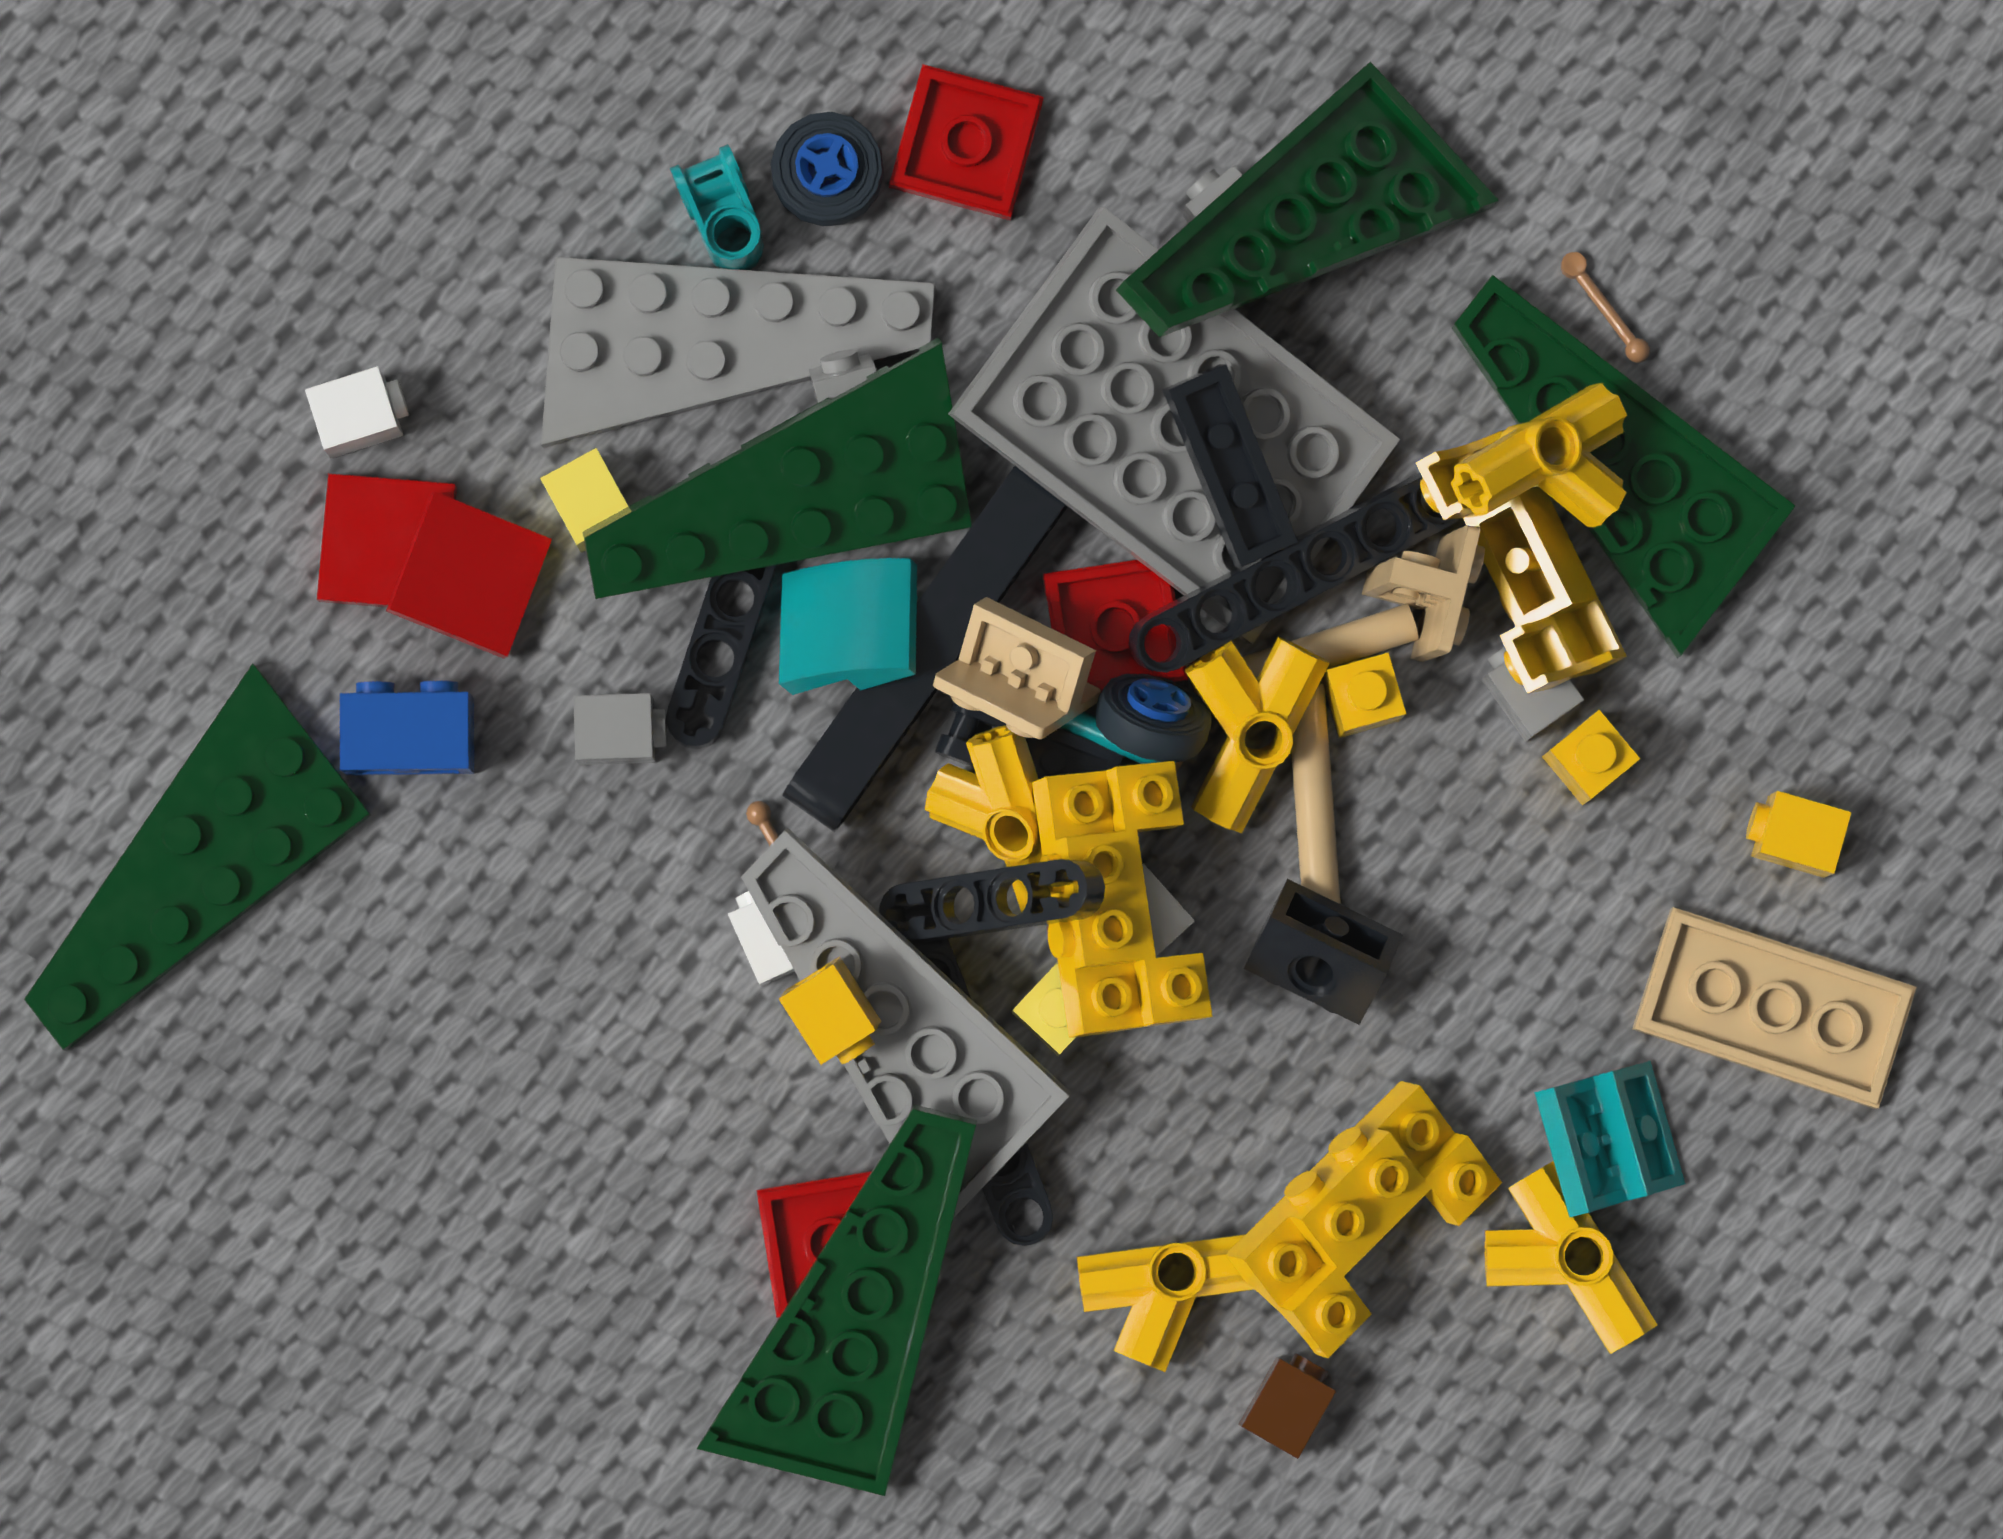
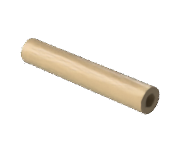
M1404 604L1292 640V642L1326 659L1330 663L1327 669L1419 640V635L1411 609L1408 604ZM1273 647L1243 656V659L1256 678ZM1191 682L1194 693L1201 697V695Z
M1319 684L1293 734L1291 749L1300 879L1302 886L1341 904L1325 685Z

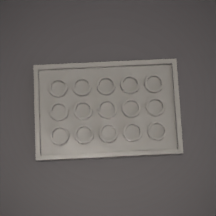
M1102 207L1098 208L948 415L1181 594L1186 595L1238 567H1234L1162 389L1219 364L1227 365L1296 537L1349 510L1400 439L1235 309L1159 337L1116 291L1126 278L1159 249L1108 209ZM1329 537L1320 539L1314 545L1311 551V561L1314 560ZM1275 566L1265 568L1256 579L1255 587L1261 600L1271 604L1281 599L1286 592V577ZM1216 595L1208 598L1203 603L1202 610L1224 627L1228 626L1232 611L1230 604L1225 598ZM1268 622L1243 634L1239 638L1245 643L1253 644Z

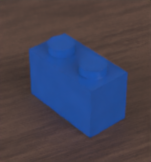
M369 681L356 683V693H340V771L346 775L474 774L473 696L469 692H458V682L424 681L420 682V692L395 693V683Z

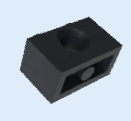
M1287 879L1257 937L1244 969L1264 978L1271 984L1280 986L1323 1007L1331 1013L1338 1014L1360 1025L1389 971L1403 934Z

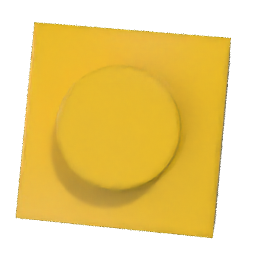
M1389 652L1327 669L1322 677L1339 738L1399 722L1406 715Z
M1600 710L1596 711L1542 756L1582 806L1640 760V757Z
M1776 791L1767 797L1766 804L1756 802L1752 810L1746 831V839L1755 841L1751 857L1823 878L1835 874L1852 812Z
M840 956L786 989L779 998V1001L820 1065L834 1056H837L843 1065L875 1044L870 1034L877 1030L882 1021Z

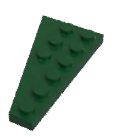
M1370 61L1126 278L1116 291L1159 337H1162L1485 212L1492 208L1499 200Z
M1492 275L1454 323L1452 330L1517 424L1529 422L1592 384L1603 383L1606 389L1612 394L1618 395L1627 414L1623 421V433L1590 453L1623 480L1622 487L1627 493L1619 509L1606 518L1602 525L1588 528L1678 659L1789 516L1795 505Z
M936 338L918 348L919 352L890 368L887 365L866 377V381L835 398L830 399L828 397L740 445L741 449L712 465L707 463L688 474V478L655 496L649 495L583 531L595 599L971 528L972 524L955 420L948 415L952 409L943 346L940 339Z
M253 663L24 999L62 1050L67 1051L371 816L366 807Z
M914 1104L705 1433L697 1449L885 1496L977 1120Z

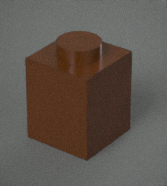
M1295 1353L1290 1364L1276 1357L1238 1425L1298 1459L1336 1393V1390L1323 1384L1329 1372Z

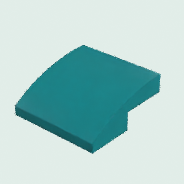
M906 558L861 559L822 564L782 574L779 685L790 694L795 695L847 679L861 691L915 675L917 564L912 559Z
M1651 1060L1534 1092L1569 1217L1590 1213L1685 1184Z

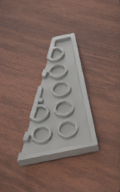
M555 257L541 446L545 448L565 443L566 440L594 433L600 434L620 429L621 426L661 416L666 417L759 393L758 391L790 383L793 385L811 380L809 369L820 367V359L838 351L854 349L857 350L858 356L870 353L874 364L919 352L918 348L931 342L935 283Z
M787 827L741 878L778 946L780 945L799 980L804 979L840 956L882 1022L877 1030L870 1034L875 1044L856 1058L845 1063L844 1066L876 1125L880 1126L889 1144L914 1104L977 1120L954 1214L955 1217L1063 1104L1071 1092Z

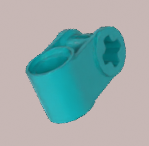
M727 144L720 147L719 155L683 169L680 165L671 167L672 177L691 221L694 220L708 255L715 266L722 269L750 270L755 267L763 254L762 234L758 219L748 198L750 197L730 146ZM739 227L748 231L751 237L746 247L740 251L729 252L717 245L720 234L728 228Z

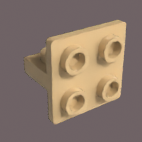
M1466 525L1442 536L1439 540L1435 557L1419 552L1403 551L1402 558L1391 557L1388 561L1367 570L1362 595L1399 605L1408 604L1410 608L1422 610L1417 629L1419 640L1414 641L1411 659L1420 662L1431 660L1450 653L1452 645L1459 646L1463 641L1470 615L1469 609L1462 607L1468 582L1474 584L1477 581L1485 555V548L1477 545L1480 528Z
M988 597L983 598L973 606L959 659L937 672L933 683L934 688L950 695L952 700L960 707L973 711H982L1006 723L1007 728L1011 732L1022 737L1037 739L1045 738L1095 705L1101 692L1099 688L1087 683L1096 650Z

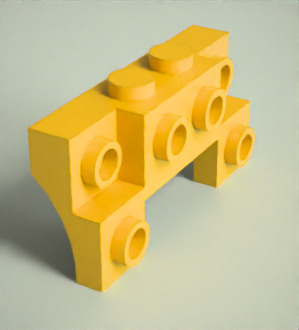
M1502 430L1463 446L1436 451L1416 462V465L1423 477L1420 481L1422 494L1428 505L1435 512L1440 513L1443 520L1463 518L1466 525L1480 528L1477 545L1485 548L1483 563L1486 565L1500 593V601L1506 614L1516 626L1500 635L1507 650L1504 652V661L1513 679L1518 684L1524 685L1529 694L1552 689L1573 677L1597 673L1627 657L1547 493L1535 485L1492 512L1481 516H1475L1470 508L1459 503L1450 483L1454 479V465L1497 441L1504 431Z
M1175 761L1116 766L1106 771L1046 776L1032 782L1042 857L1039 862L1058 859L1088 861L1098 868L1105 884L1103 902L1092 916L1080 920L1049 924L1048 927L1049 948L1052 955L1058 960L1069 1038L1213 1017L1203 953L1156 958L1138 832L1170 829L1184 825ZM1073 881L1072 884L1065 886H1049L1051 897L1070 898L1072 894L1078 893V881Z
M1400 1081L1354 1127L1338 1134L1329 1144V1152L1310 1171L1296 1176L1286 1186L1285 1196L1225 1254L1246 1283L1283 1315L1316 1355L1329 1358L1372 1315L1344 1276L1424 1196L1437 1209L1446 1223L1460 1226L1502 1184L1469 1136L1455 1133L1420 1085Z

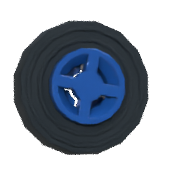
M835 112L809 114L791 124L776 142L770 163L773 188L783 206L801 221L822 227L846 224L863 215L878 197L884 178L882 151L871 131L853 117ZM833 176L841 178L840 180L837 178H833L832 180H826V182L824 183L826 178H832Z
M1124 674L1112 678L1100 693L1096 706V726L1110 742L1138 757L1160 762H1182L1196 757L1205 745L1211 729V713L1200 696L1181 684L1148 674Z

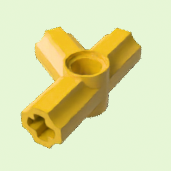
M1603 383L1592 384L1529 422L1509 426L1501 433L1497 441L1454 465V479L1450 483L1459 503L1470 508L1475 516H1481L1492 512L1537 485L1585 526L1596 527L1602 525L1606 518L1619 509L1627 492L1622 487L1623 480L1590 452L1623 433V421L1627 414L1619 396L1608 391Z
M1278 636L1257 678L1232 641L1196 659L1185 669V673L1227 735L1191 805L1194 811L1224 828L1242 834L1275 768L1283 763L1291 752L1293 734L1330 664L1326 659L1292 641ZM1261 721L1275 724V735L1269 745L1261 749H1252L1245 746L1246 732L1253 724Z
M1006 725L977 734L966 742L976 774L949 763L938 770L936 778L927 792L924 810L929 812V817L933 820L983 839L988 849L997 858L1005 861L1006 867L1039 863L1042 857L1032 788V782L1039 779L1026 739L1011 732ZM1018 879L1012 883L1022 912L1028 902V892L1024 883Z
M1554 1160L1508 1188L1532 1229L1485 1230L1486 1287L1567 1285L1609 1354L1628 1345L1658 1326L1613 1253L1609 1240L1600 1232L1591 1215L1586 1213L1569 1217ZM1587 1238L1593 1241L1599 1249L1600 1262L1597 1269L1591 1274L1578 1275L1572 1272L1566 1264L1565 1251L1568 1244L1574 1239Z
M1246 1234L1077 1256L1083 1311L1091 1312L1131 1306L1113 1351L1166 1372L1197 1297L1254 1290L1246 1283L1225 1255ZM1172 1253H1181L1187 1256L1194 1267V1277L1191 1283L1178 1291L1166 1288L1160 1282L1158 1276V1267L1161 1260Z

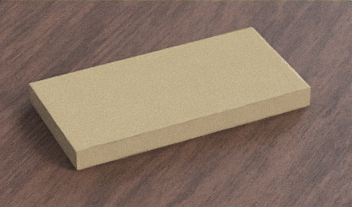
M1672 907L1670 908L1632 1030L1873 1109H1879L1917 987Z

